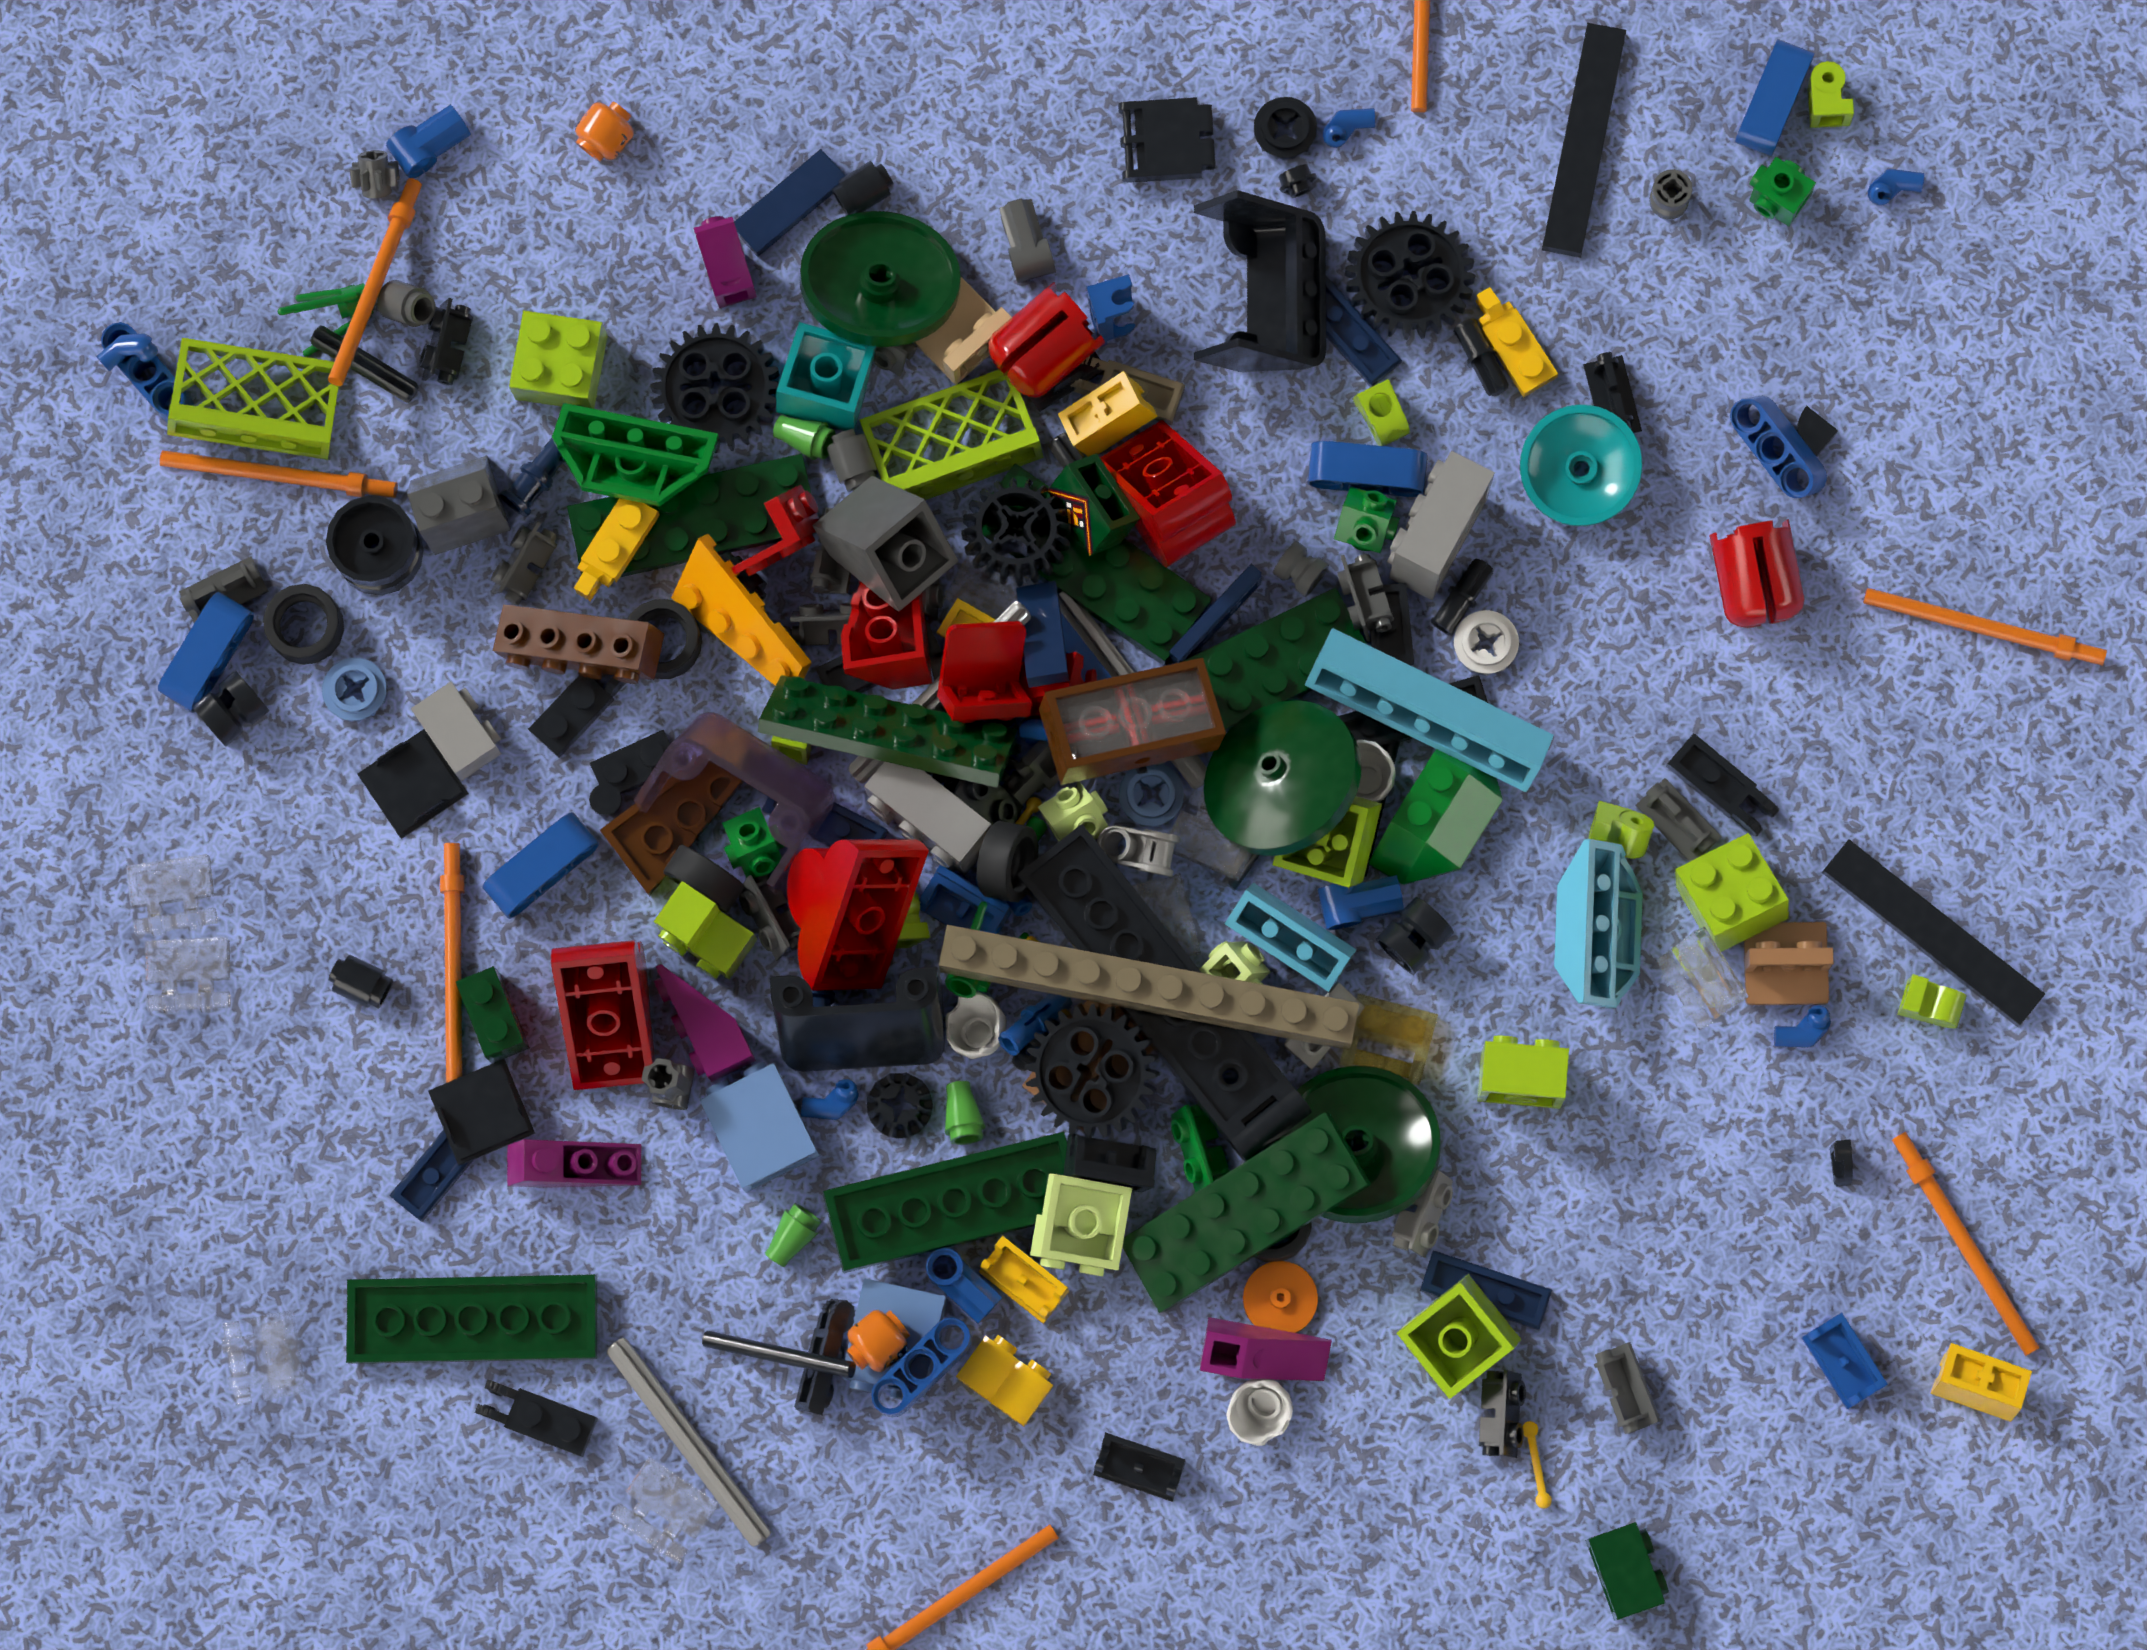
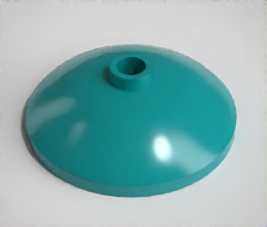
M1593 405L1566 406L1546 415L1533 427L1527 436L1520 456L1521 480L1531 502L1548 518L1570 526L1596 525L1616 516L1634 497L1642 475L1641 450L1632 430L1614 413ZM1578 463H1586L1590 470L1587 475L1578 476L1574 472L1575 466Z

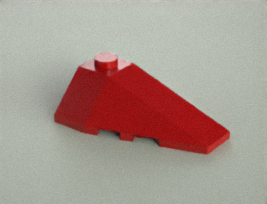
M860 581L857 593H853L850 603L852 609L848 623L844 624L841 633L845 674L891 690L933 684L922 593L902 610L897 611Z

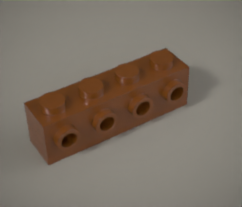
M503 604L492 651L506 659L505 664L516 669L529 670L531 664L542 666V670L554 674L563 675L566 669L577 670L579 675L591 679H602V674L615 675L614 679L618 681L638 684L639 679H655L665 634L649 622Z

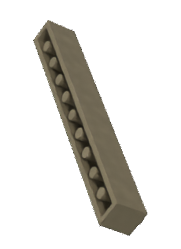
M952 925L946 926L939 961L940 973L1349 1050L1352 1045L1359 1003Z

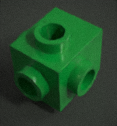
M1775 157L1768 168L1762 164L1752 177L1749 185L1753 187V191L1749 201L1754 204L1755 210L1768 219H1774L1775 217L1790 227L1811 197L1816 182L1805 176L1804 170L1790 160L1782 161Z
M1350 487L1342 507L1334 540L1351 544L1354 548L1361 551L1381 553L1385 540L1393 541L1400 518L1393 516L1397 500L1387 498L1378 491H1364Z
M760 807L722 823L731 843L724 847L733 870L741 867L746 879L748 876H752L755 879L759 876L767 875L785 865L779 849L786 847L776 824L771 827L768 826Z

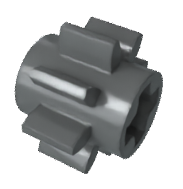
M371 150L360 153L358 155V162H353L352 168L349 169L351 187H361L362 195L366 198H382L392 193L391 186H397V180H400L398 161L388 162V155L385 151Z

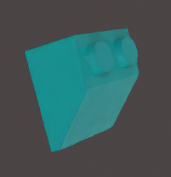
M799 322L776 391V413L798 419L827 422L828 427L842 431L855 430L864 402L876 347L854 343L835 335L827 329Z

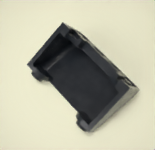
M937 967L914 968L904 972L897 981L896 1002L814 1007L812 989L807 981L801 977L792 975L770 976L771 1001L781 1056L787 1066L795 1071L807 1072L926 1065L934 1063L944 1052L943 986Z

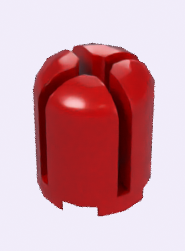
M1055 282L1050 284L995 331L988 342L989 353L996 367L1004 376H1008L1011 380L1010 383L1018 392L1033 398L1046 394L1105 343L1101 335L1094 340L1091 336L1093 332L1088 328L1090 325L1087 321L1088 317L1065 291L1060 296L1055 294L1058 291Z
M1789 519L1785 520L1780 528H1774L1772 520L1738 526L1736 530H1733L1734 534H1729L1727 538L1718 540L1717 532L1710 534L1709 537L1724 613L1730 623L1744 628L1759 627L1761 624L1766 623V612L1769 624L1787 621L1801 611L1805 599Z

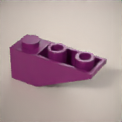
M714 216L704 220L701 226L694 227L693 229L718 307L722 308L756 298L757 295L733 217Z
M662 964L656 966L660 978L654 980L655 986L663 1002L671 1000L677 1011V1014L672 1016L671 1019L680 1038L683 1039L688 1036L695 1051L688 1055L698 1076L706 1073L709 1080L713 1082L756 1061L734 1017Z
M523 1139L507 1145V1186L552 1188L641 1185V1144Z
M1208 1317L1201 1354L1200 1371L1241 1379L1324 1381L1332 1340Z

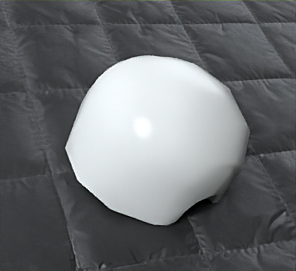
M1357 740L1361 754L1362 770L1356 796L1375 802L1384 800L1395 782L1393 760L1389 753L1376 742Z
M977 992L973 998L959 996L955 1008L946 1014L947 1041L955 1052L967 1058L976 1059L988 1056L1000 1047L998 1037L1000 1033L1006 1031V1016L992 997L981 992Z
M1251 1379L1241 1384L1234 1391L1226 1416L1230 1430L1240 1441L1263 1446L1272 1438L1285 1432L1292 1418L1293 1406L1289 1393L1278 1382L1269 1379Z

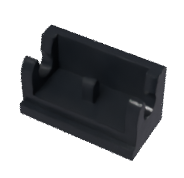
M1079 1134L1068 1135L1063 1175L1130 1187L1132 1191L1142 1193L1154 1188L1156 1148L1097 1138H1086Z
M1105 1432L1093 1475L1173 1502L1186 1459Z

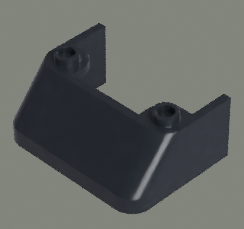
M1239 190L1194 205L1195 214L1223 221V236L1227 248L1234 255L1247 259V332L1238 331L1227 336L1224 343L1194 352V360L1237 372L1303 370L1320 365L1326 356V235L1323 222L1319 216L1308 210Z

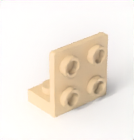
M961 277L958 301L949 319L934 333L914 343L957 385L990 355L988 342L992 334L1012 317L1002 307L995 312Z

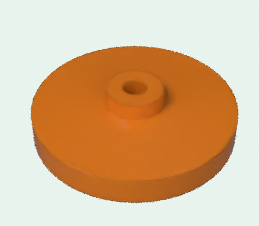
M1273 1261L1257 1268L1247 1280L1243 1292L1244 1310L1253 1325L1293 1333L1301 1331L1310 1323L1318 1304L1317 1288L1311 1276L1302 1267L1287 1261Z

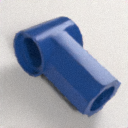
M450 104L417 127L409 125L395 132L386 142V147L394 159L398 161L406 176L414 179L424 174V171L430 170L436 164L438 156L469 137L471 133L459 113Z
M1397 875L1362 882L1350 888L1338 884H1330L1317 890L1326 930L1351 927L1360 924L1364 919L1397 913L1404 909Z
M937 1249L927 1259L926 1271L932 1284L939 1287L977 1324L1003 1298L952 1249ZM948 1257L956 1263V1273L950 1279H940L933 1273V1265L939 1258Z

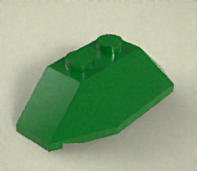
M563 403L552 439L582 491L661 506L708 472L719 435L718 433Z
M1436 749L1388 825L1369 861L1370 866L1388 877L1397 875L1398 882L1401 885L1460 870L1503 801L1497 778Z

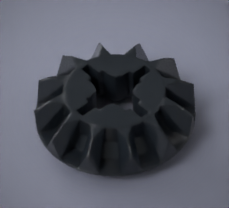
M1279 97L1270 100L1260 108L1255 117L1254 138L1260 145L1262 152L1266 151L1276 159H1294L1297 155L1308 152L1313 141L1316 139V117L1308 105L1296 98ZM1276 120L1285 125L1295 120V124L1292 127L1295 139L1287 134L1276 138L1278 133Z
M907 1072L889 1073L884 1078L875 1082L867 1097V1113L871 1123L879 1132L891 1138H908L919 1133L927 1125L932 1114L933 1102L929 1089L922 1080ZM904 1088L905 1101L913 1107H917V1109L902 1110L901 1116H898L897 1122H894V1109L882 1101L896 1100L898 1094H901V1089Z

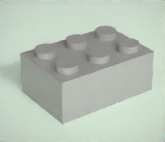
M1452 450L1445 463L1439 459L1437 460L1427 481L1429 484L1424 495L1419 494L1409 512L1411 517L1406 525L1408 530L1400 528L1390 547L1392 551L1387 560V563L1392 565L1389 579L1397 583H1406L1407 588L1433 600L1488 499L1495 472Z
M883 762L864 785L869 798L867 803L871 806L870 811L887 825L892 820L895 821L903 831L901 835L905 839L921 841L931 850L930 853L934 856L933 861L938 866L942 865L952 872L956 870L962 876H965L978 861L983 839L992 825L925 771Z

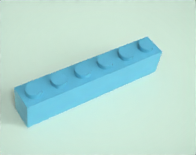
M1334 628L1331 629L1305 683V686L1524 792L1528 791L1539 772L1554 736Z

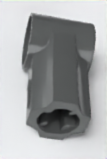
M1021 198L1010 201L1005 206L1000 207V218L1010 248H1008L1012 268L1015 270L1014 275L1017 283L1056 273L1047 238H1043L1032 199Z
M656 1058L651 1065L645 1066L642 1081L648 1085L650 1093L653 1094L651 1103L667 1108H672V1105H674L673 1109L687 1110L695 1069L660 1058Z

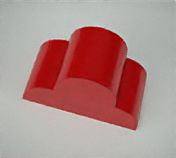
M1160 420L1100 457L1141 518L1135 525L1136 529L1153 555L1164 567L1171 566L1236 525L1235 516L1229 505V502L1232 501V493L1223 473L1163 420Z
M916 839L839 840L832 844L830 848H805L795 856L788 874L787 898L791 914L801 928L798 939L800 971L803 979L807 981L812 991L882 989L929 849L921 841Z
M630 940L552 948L551 968L573 1090L643 1084L642 1075L644 1067L654 1063L655 1056L650 1020L647 965L642 942Z

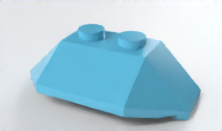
M1585 839L1557 885L1554 967L1578 1003L1612 1009L1619 1005L1620 999L1627 993L1640 975L1643 893L1633 869L1625 859L1626 853L1623 846L1594 839Z

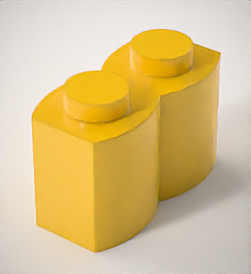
M997 1335L994 1340L985 1336L956 1375V1378L1021 1426L1025 1427L1054 1387L1053 1384L1047 1381L1051 1373L1032 1359L1028 1365L1013 1356L1018 1349L1001 1336Z

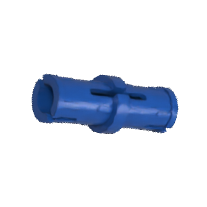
M1049 993L1035 1006H1027L1021 1012V1018L1006 1031L1000 1033L998 1040L1002 1048L1014 1056L1035 1038L1034 1034L1036 1032L1044 1031L1048 1033L1045 1021L1050 1018L1058 1019V1012L1065 1008L1070 1010L1073 1005L1071 997Z

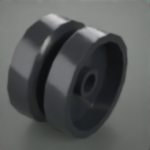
M365 496L351 500L337 510L328 525L326 546L329 558L350 586L365 594L385 595L399 591L414 579L421 567L424 548L419 531L401 506L385 497ZM379 542L377 547L371 548L374 543Z

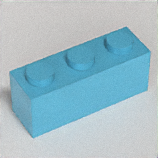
M1254 882L1246 889L1224 923L1328 992L1357 950Z

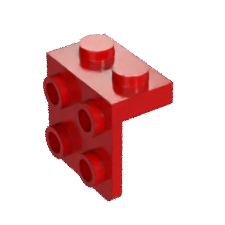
M802 485L764 503L783 540L731 567L734 575L745 570L749 577L816 541L812 533L816 532L812 525L819 520L817 515L818 506L812 494L804 491Z
M1022 622L954 624L947 629L937 697L952 721L971 723L980 719L1011 720L1014 717L1030 716L1032 701L1019 683L1026 637V628Z

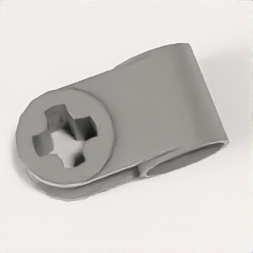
M1109 826L1100 833L1097 843L1113 863L1133 867L1144 872L1172 877L1174 871L1170 869L1174 847L1175 844L1180 843L1181 837L1147 829L1142 831L1122 826ZM1125 837L1126 848L1119 855L1118 845L1121 839Z

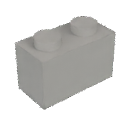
M450 681L412 707L411 710L454 773L463 781L501 755V752L495 745L501 738L488 719L483 723L478 721L473 711L479 708L468 690L463 688L458 692Z

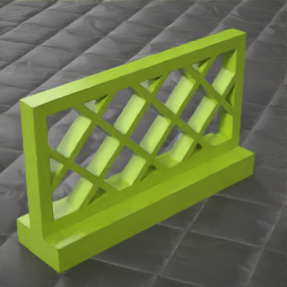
M182 338L168 414L167 435L328 460L339 386L330 384L317 393L305 378L315 371L330 373L334 362ZM188 351L206 354L213 364L196 374L187 363ZM235 358L246 360L253 369L238 380L235 379L225 366ZM274 365L286 366L293 377L276 386L265 371ZM219 370L230 385L213 395L202 380ZM185 372H186V374H187L190 378H189L188 380H186L185 382H183V380H184V374H185ZM259 376L270 391L256 401H253L242 386ZM299 382L310 398L294 408L283 395V392ZM193 385H196L207 398L198 406L180 404L181 393ZM234 391L248 405L237 413L226 411L219 402ZM329 395L327 406L322 399ZM276 397L287 410V413L278 419L267 418L260 407ZM316 403L326 415L325 425L307 424L300 413Z
M996 370L859 419L881 480L928 500L1006 472L1015 463L1022 466L1044 458L1035 427H1033L1021 393L1010 383L1011 380L1008 376H1004L1000 370ZM1004 380L1007 381L1010 391L1004 403L985 397L990 385ZM964 396L973 400L966 417L947 410L952 399ZM1013 400L1016 404L1017 409L1011 407ZM981 404L999 411L991 427L973 420ZM925 409L936 414L928 430L910 424L915 412ZM1006 414L1021 419L1025 430L1011 435L998 429ZM943 417L961 424L953 441L935 434ZM884 423L898 427L890 444L874 438L871 428ZM968 427L987 434L982 445L970 448L960 444ZM905 431L923 437L915 454L897 447ZM930 441L949 448L943 459L933 462L923 458ZM879 449L886 451L883 458L881 457ZM893 455L911 461L905 473L889 478L886 467Z

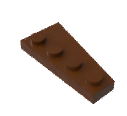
M730 733L600 829L601 833L649 897L666 877L663 870L678 847L684 845L690 848L755 770L756 766Z

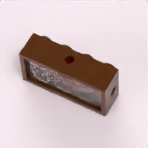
M1203 658L1045 692L1039 707L1061 785L1216 751L1219 749L1226 734Z

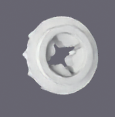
M1483 610L1474 612L1461 621L1456 629L1453 645L1458 661L1462 662L1470 672L1482 673L1488 676L1492 673L1504 671L1515 660L1519 648V637L1515 626L1506 616L1495 611ZM1477 629L1486 638L1501 635L1493 644L1495 657L1488 653L1486 649L1472 652L1475 646L1479 644Z

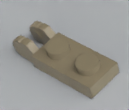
M1090 356L1086 359V365L1088 363ZM1094 357L1090 366L1095 367L1099 363L1100 366L1097 369L1103 370L1099 374L1103 375L1100 385L1082 379L1070 385L1076 388L1073 392L1086 396L1119 373L1125 371L1144 390L1141 396L1154 408L1157 414L1154 420H1163L1169 425L1173 424L1185 390L1183 383L1112 360L1106 362Z

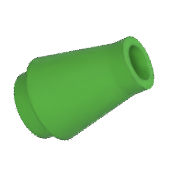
M784 415L778 417L773 428L774 438L782 440L812 460L817 458L824 460L829 456L827 447L833 444L831 437L836 435L835 430L829 428L827 422L789 418Z
M956 1081L946 1085L945 1134L950 1136V1142L954 1145H967L983 1139L982 1130L986 1126L972 1094L970 1082Z
M794 1203L790 1210L785 1209L765 1255L778 1265L785 1267L801 1249L819 1234L817 1228L821 1224V1220L801 1205Z

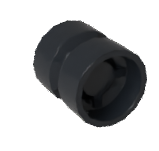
M234 671L219 684V692L217 694L209 692L192 706L198 716L225 747L243 733V724L253 725L270 711L237 671Z
M1415 897L1401 911V921L1399 923L1391 922L1376 938L1380 947L1397 964L1412 975L1430 959L1429 950H1438L1454 933L1447 921L1429 904L1418 897ZM1410 934L1418 940L1415 944L1407 938Z

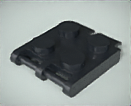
M1197 97L1128 101L1118 104V112L1123 114L1124 136L1120 138V146L1125 148L1126 170L1122 172L1123 182L1202 178V171L1216 169L1214 139H1200L1201 136L1213 135L1212 105H1198ZM1131 114H1135L1136 135H1132ZM1133 148H1137L1138 169H1134Z

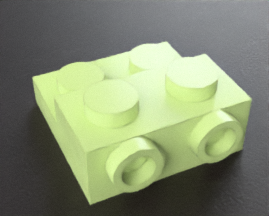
M1049 1174L1042 1215L1037 1214L1030 1256L1041 1257L1040 1266L1064 1270L1065 1263L1070 1262L1080 1264L1079 1273L1102 1277L1104 1269L1119 1270L1132 1188L1064 1175Z

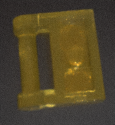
M1358 994L1357 1000L1365 1008L1356 1019L1352 1045L1349 1050L1343 1049L1339 1065L1352 1067L1353 1064L1385 1069L1403 1078H1407L1414 1085L1420 1086L1438 1014ZM1359 1038L1414 1052L1413 1063L1357 1049Z

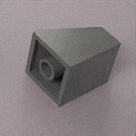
M487 455L410 481L407 495L420 534L434 555L511 530Z
M874 476L868 478L812 525L829 556L897 611L902 610L958 562L926 500Z

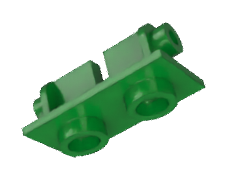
M1197 1104L1191 1107L1185 1105L1171 1114V1132L1174 1140L1181 1146L1185 1159L1183 1164L1184 1173L1187 1180L1193 1184L1196 1193L1230 1172L1221 1145L1207 1148L1206 1142L1215 1140L1219 1136L1216 1127Z

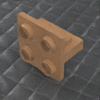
M1781 922L1743 941L1745 1002L1747 1005H1826L1829 1002L1828 970L1833 965V948H1827V925L1825 922Z

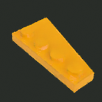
M706 534L698 538L671 598L685 606L696 620L773 685L776 686L781 675L804 679L812 664L811 660L780 622H772L765 612L764 606L766 604L756 592L750 594L737 578L740 572L734 575L731 569L734 566L730 560L727 562L722 560L714 550L717 544L712 537Z

